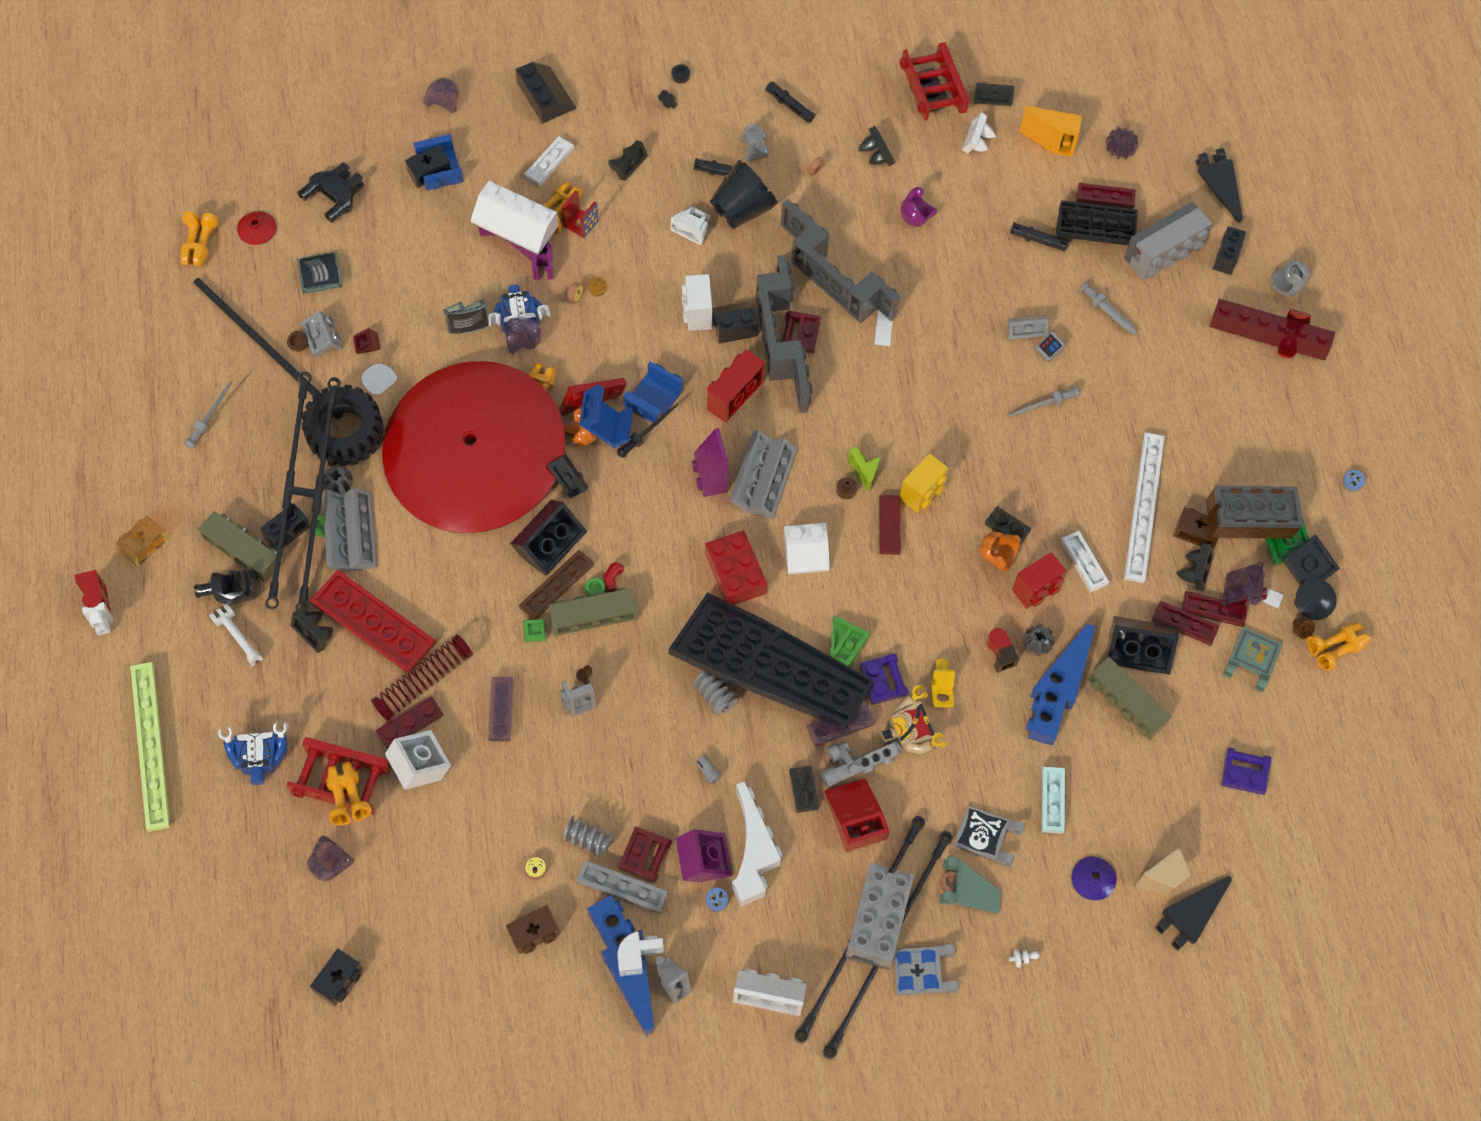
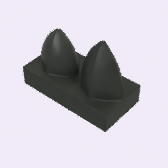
M986 82L977 83L974 103L1012 106L1014 86L988 84Z
M876 126L869 129L871 134L863 140L858 151L864 152L877 149L870 158V164L880 165L885 162L888 166L895 164L896 162Z
M636 140L631 146L622 149L623 155L620 158L608 161L610 168L617 172L619 179L626 181L648 157L642 141Z
M566 454L548 463L547 467L570 499L588 489V485L583 479V474L577 471Z
M998 506L985 521V525L996 532L1020 536V545L1031 531L1029 526Z
M1202 543L1201 549L1193 550L1185 555L1187 560L1195 564L1196 567H1188L1176 572L1184 581L1193 583L1196 590H1205L1214 556L1211 544Z
M301 609L293 612L290 626L317 653L325 650L326 642L331 638L333 628L317 626L322 612L311 611L304 613Z
M811 766L789 769L796 812L818 810L819 806Z

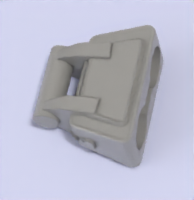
M663 956L657 957L656 964L660 984L674 1004H676L691 992L688 973L673 960Z

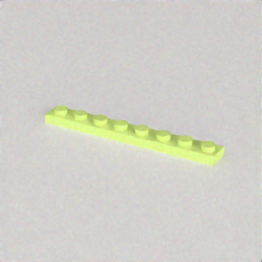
M149 662L132 665L130 669L146 830L151 832L171 828L155 669L154 664Z

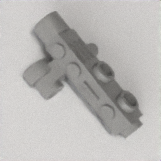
M846 741L838 745L834 743L826 747L831 761L833 763L838 762L839 765L825 769L820 774L827 788L861 771H863V774L875 770V765L881 762L883 765L895 761L894 757L901 753L900 745L897 741L889 742L852 759L849 755L851 751Z

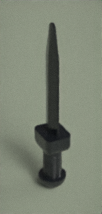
M678 404L666 411L640 435L634 432L630 436L631 440L621 449L620 447L617 449L618 456L625 458L627 457L626 454L635 446L640 447L644 443L641 438L666 418Z

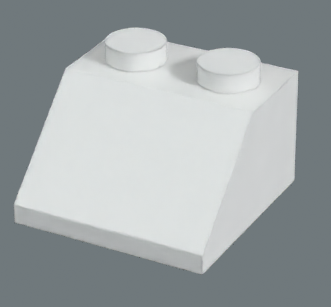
M826 523L784 526L783 540L788 575L830 570Z

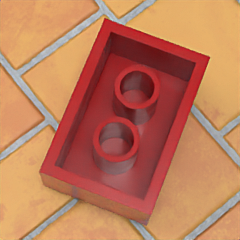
M747 349L742 354L739 353L734 358L732 365L729 368H724L720 377L709 384L707 388V410L727 423L764 383L765 362Z
M745 530L705 543L706 558L725 601L736 605L767 594L768 583Z

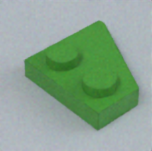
M834 616L830 656L851 667L869 640L870 633Z

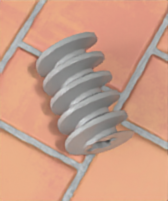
M702 671L696 677L693 684L694 687L699 689L698 692L701 695H704V700L709 702L710 708H714L713 711L716 715L724 714L731 710L738 703V699L731 700L734 693L726 694L729 687L728 685L721 687L724 680L716 681L718 677Z
M573 815L565 828L563 839L566 842L571 839L572 845H577L580 842L579 847L581 849L588 845L587 850L589 853L596 849V856H601L609 849L614 832L606 836V828L599 833L597 824L591 829L590 821L582 825V817L575 822Z

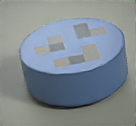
M1358 470L1348 471L1343 478L1344 486L1350 491L1360 490L1365 483L1364 475Z
M721 888L711 889L706 895L707 907L715 912L724 910L728 905L726 891Z

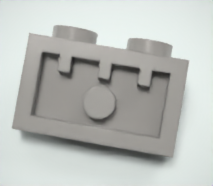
M319 310L301 322L313 356L319 357L331 348L342 349L341 337L336 332L334 327L335 321L329 314L326 315Z
M561 682L563 690H560L561 701L565 711L570 710L572 717L597 708L594 689L591 683L578 685L574 690L570 691L567 682Z

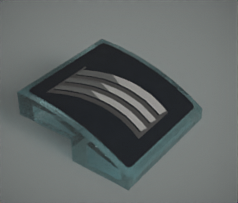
M336 252L297 259L303 294L343 287Z
M483 299L467 307H464L463 303L459 302L443 310L449 334L470 333L489 327L487 305Z

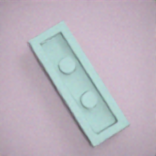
M1042 767L1041 832L1063 834L1065 831V768Z

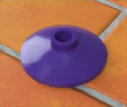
M1086 857L1081 859L1073 868L1071 875L1072 884L1077 893L1082 897L1097 901L1105 899L1113 892L1116 885V875L1112 866L1104 859ZM1092 873L1098 874L1099 879H1093Z

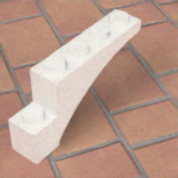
M745 782L736 785V794L745 820L746 846L739 874L732 881V889L740 907L765 897V889L768 886L763 875L760 877L759 875L779 867L781 858H783L779 846H774L772 838L774 837L770 827H765L762 820L764 818L760 806L756 807L753 801L755 799L751 787L747 788Z

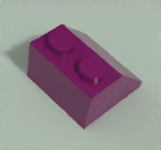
M694 829L675 838L683 881L704 882L733 876L725 833Z

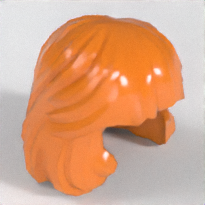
M581 406L574 411V420L564 425V431L566 434L574 437L572 442L578 446L585 447L596 441L598 437L579 425Z
M991 532L983 538L980 553L988 562L995 565L1001 571L1007 572L1017 557L1021 541L1020 536L1017 534L1005 535L1001 532Z

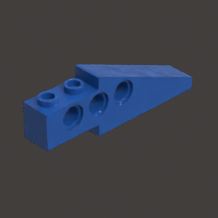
M1087 624L1033 688L1030 695L1031 698H1034L1031 711H1035L1033 718L1029 717L1026 730L1029 731L1028 739L1053 746L1064 708L1071 710L1075 703L1095 626ZM1056 677L1060 680V682L1055 683L1051 680V678ZM1046 696H1051L1055 702H1049ZM1045 715L1050 721H1043L1040 716Z
M612 895L588 907V915L607 949L601 951L602 958L643 1032L648 1036L654 1032L646 958L645 955H641L643 974L620 976L618 964V949L620 945L617 942L620 938H626L632 934L635 928L630 919L625 920L622 912H624L620 901L618 899L614 901ZM611 918H615L619 921V923L614 927H610L606 924L607 921ZM640 929L637 932L639 933V941H642L643 933Z

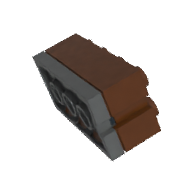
M1215 486L1206 499L1207 513L1212 515V519L1209 522L1211 538L1292 539L1303 525L1297 487Z

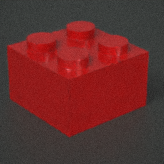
M1050 552L1018 572L1012 591L1026 609L1031 606L1037 607L1044 601L1045 597L1049 595L1052 597L1061 590L1060 587L1065 581L1064 577L1067 570L1055 555Z

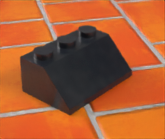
M531 62L515 69L517 84L542 124L576 109V106L550 66Z
M550 500L510 544L525 561L547 576L585 535L587 530L564 502Z
M1113 616L1107 658L1110 657L1121 667L1170 675L1179 638L1177 626Z

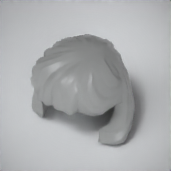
M1299 260L1286 262L1281 270H1276L1270 276L1272 281L1271 288L1288 297L1300 293L1309 282L1310 271L1307 265Z

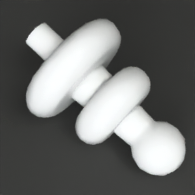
M1014 949L1013 957L1008 958L1009 962L1014 961L1016 967L1020 968L1022 966L1021 961L1028 964L1029 959H1038L1039 953L1037 951L1028 953L1027 950H1023L1022 954H1020L1018 949Z

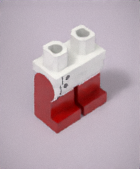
M96 570L75 574V582L84 594L82 597V603L85 606L82 608L83 615L89 621L92 628H95L97 635L110 633L109 623H113L114 618L111 614L106 584Z

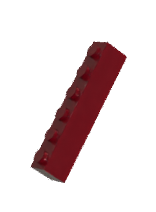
M1220 298L1209 326L1324 361L1329 354L1335 332Z

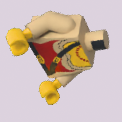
M915 686L912 690L913 694H909L894 709L889 720L890 729L881 731L884 744L897 741L901 751L906 750L909 753L918 755L928 753L936 749V746L940 748L947 746V743L944 741L939 743L940 738L945 737V735L942 733L934 734L922 702L917 700L918 698L925 699L928 696L927 692L919 695V690L923 686Z

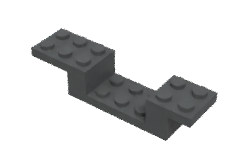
M789 199L782 203L781 226L796 238L793 241L791 263L859 323H862L876 310L881 312L890 321H893L897 317L900 296L898 292L890 288L880 276H876L873 272L854 285L850 278L842 275L836 266L831 265L825 259L829 243L827 230L816 224L811 216L801 211L796 203H792Z
M778 255L776 273L757 275L756 302L769 380L794 379L799 413H807L813 391L811 382L808 383L809 366L805 365L806 349L805 347L802 348L800 340L779 342V334L775 333L776 317L772 315V311L789 310L790 302L793 301L792 291H794V281L790 279L789 275L791 274V264L786 261V255Z

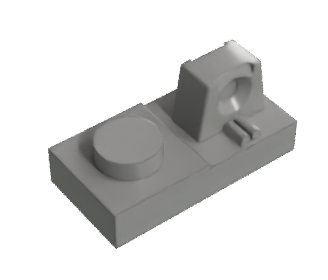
M1047 315L1009 318L1007 337L1009 340L1047 336L1049 318Z

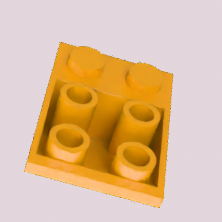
M1025 106L1019 132L1054 154L1073 157L1082 116L1034 106Z

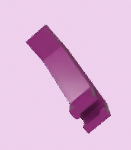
M479 227L480 236L496 235ZM507 240L532 261L533 280H541V275L538 272L539 266H545L547 279L553 280L552 246L549 242L545 244L538 255Z

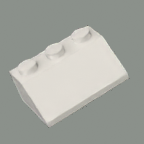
M752 969L739 970L733 1002L800 1016L806 984L797 978L784 980L779 979V975L767 973L765 976L757 974V971Z

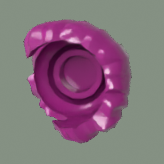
M915 187L909 192L902 202L900 212L905 222L915 227L922 226L938 212L936 208L930 206L921 198L924 190L920 187Z

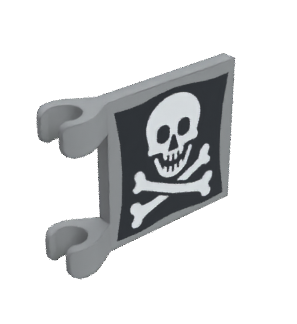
M968 806L954 847L1010 867L1013 862V855L999 851L1006 831L1009 830L1014 834L1021 835L1024 830V824Z

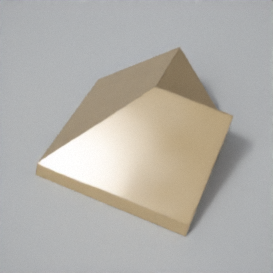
M1179 848L1145 872L1135 885L1136 888L1170 894L1175 887L1189 878L1191 875Z

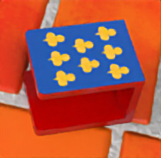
M576 190L561 208L563 227L582 238H585L599 221L597 202L594 201L584 212L580 209L579 192ZM579 219H580L581 227H578V226L575 224V222H576L577 220H579Z

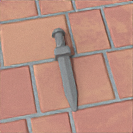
M1089 283L1082 284L1081 292L1086 293L1093 300L1092 305L1096 309L1098 307L1102 308L1121 327L1137 335V331L1131 323L1106 301L1107 296L1104 293L1097 294L1090 287Z
M232 381L221 392L203 421L197 420L195 422V430L189 439L185 440V445L188 448L196 447L197 445L195 444L202 433L205 434L210 429L206 424L225 397Z
M1071 387L1070 390L1062 393L1060 391L1052 392L1050 399L1024 407L1009 414L1008 417L1023 414L1051 403L1057 407L1062 404L1063 400L1072 397L1077 398L1080 391L1077 387Z

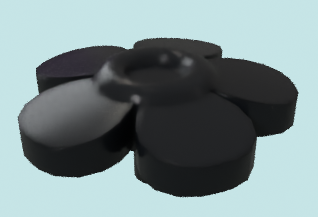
M662 90L661 94L658 95V99L664 107L668 109L670 107L676 108L675 96L672 93L669 94L667 90Z

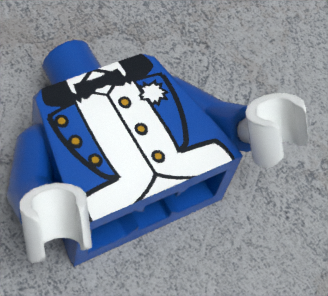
M511 285L508 287L509 294L501 296V302L496 304L493 312L488 315L489 326L497 323L498 326L502 327V333L540 327L539 319H542V316L545 315L550 317L551 314L549 306L543 305L536 297H531L529 291L520 292L519 285Z
M277 721L273 725L274 732L234 735V739H231L232 727L228 726L229 735H223L221 728L219 729L218 735L221 739L225 740L223 744L228 759L236 769L241 770L243 775H251L252 785L264 784V773L275 772L276 766L280 765L287 753V736L285 732L289 728L287 722L283 724L284 730L278 728Z

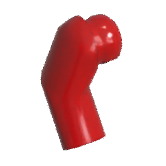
M613 562L604 574L608 593L617 590L615 578L617 574L621 575L624 572V566L621 563Z

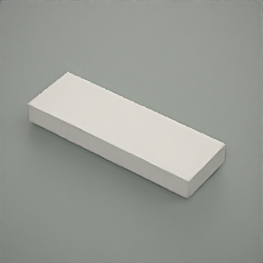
M558 136L524 173V178L540 187L574 150V145Z
M1080 531L1061 538L1060 542L1089 592L1091 593L1107 586L1109 580Z

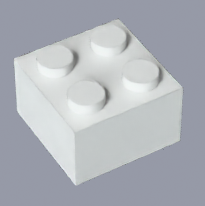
M709 274L685 276V284H681L683 322L688 324V331L712 329V301Z
M431 730L396 738L385 753L404 790L442 780L451 766Z

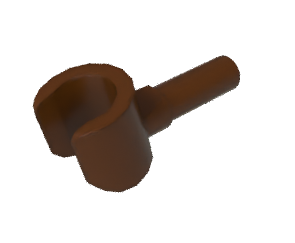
M587 665L576 672V677L578 680L583 681L585 685L590 683L588 677L592 675V668Z

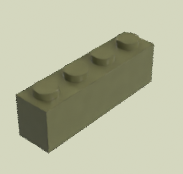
M214 511L198 528L204 540L245 569L255 572L263 582L266 583L274 574L277 551L272 547L269 549L265 547L263 541L257 536L251 537L248 535V531L241 525H234L227 515H220Z
M619 588L615 592L610 593L599 592L590 597L579 596L570 601L559 600L549 605L555 636L638 619L632 588Z
M1110 657L1091 672L1088 678L1090 686L1095 691L1100 692L1109 705L1115 706L1126 721H1131L1142 736L1151 740L1170 721L1172 716Z

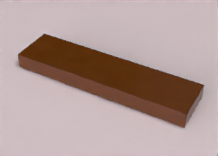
M578 550L519 605L520 609L532 620L539 618L549 608V605L556 602L594 566V562Z

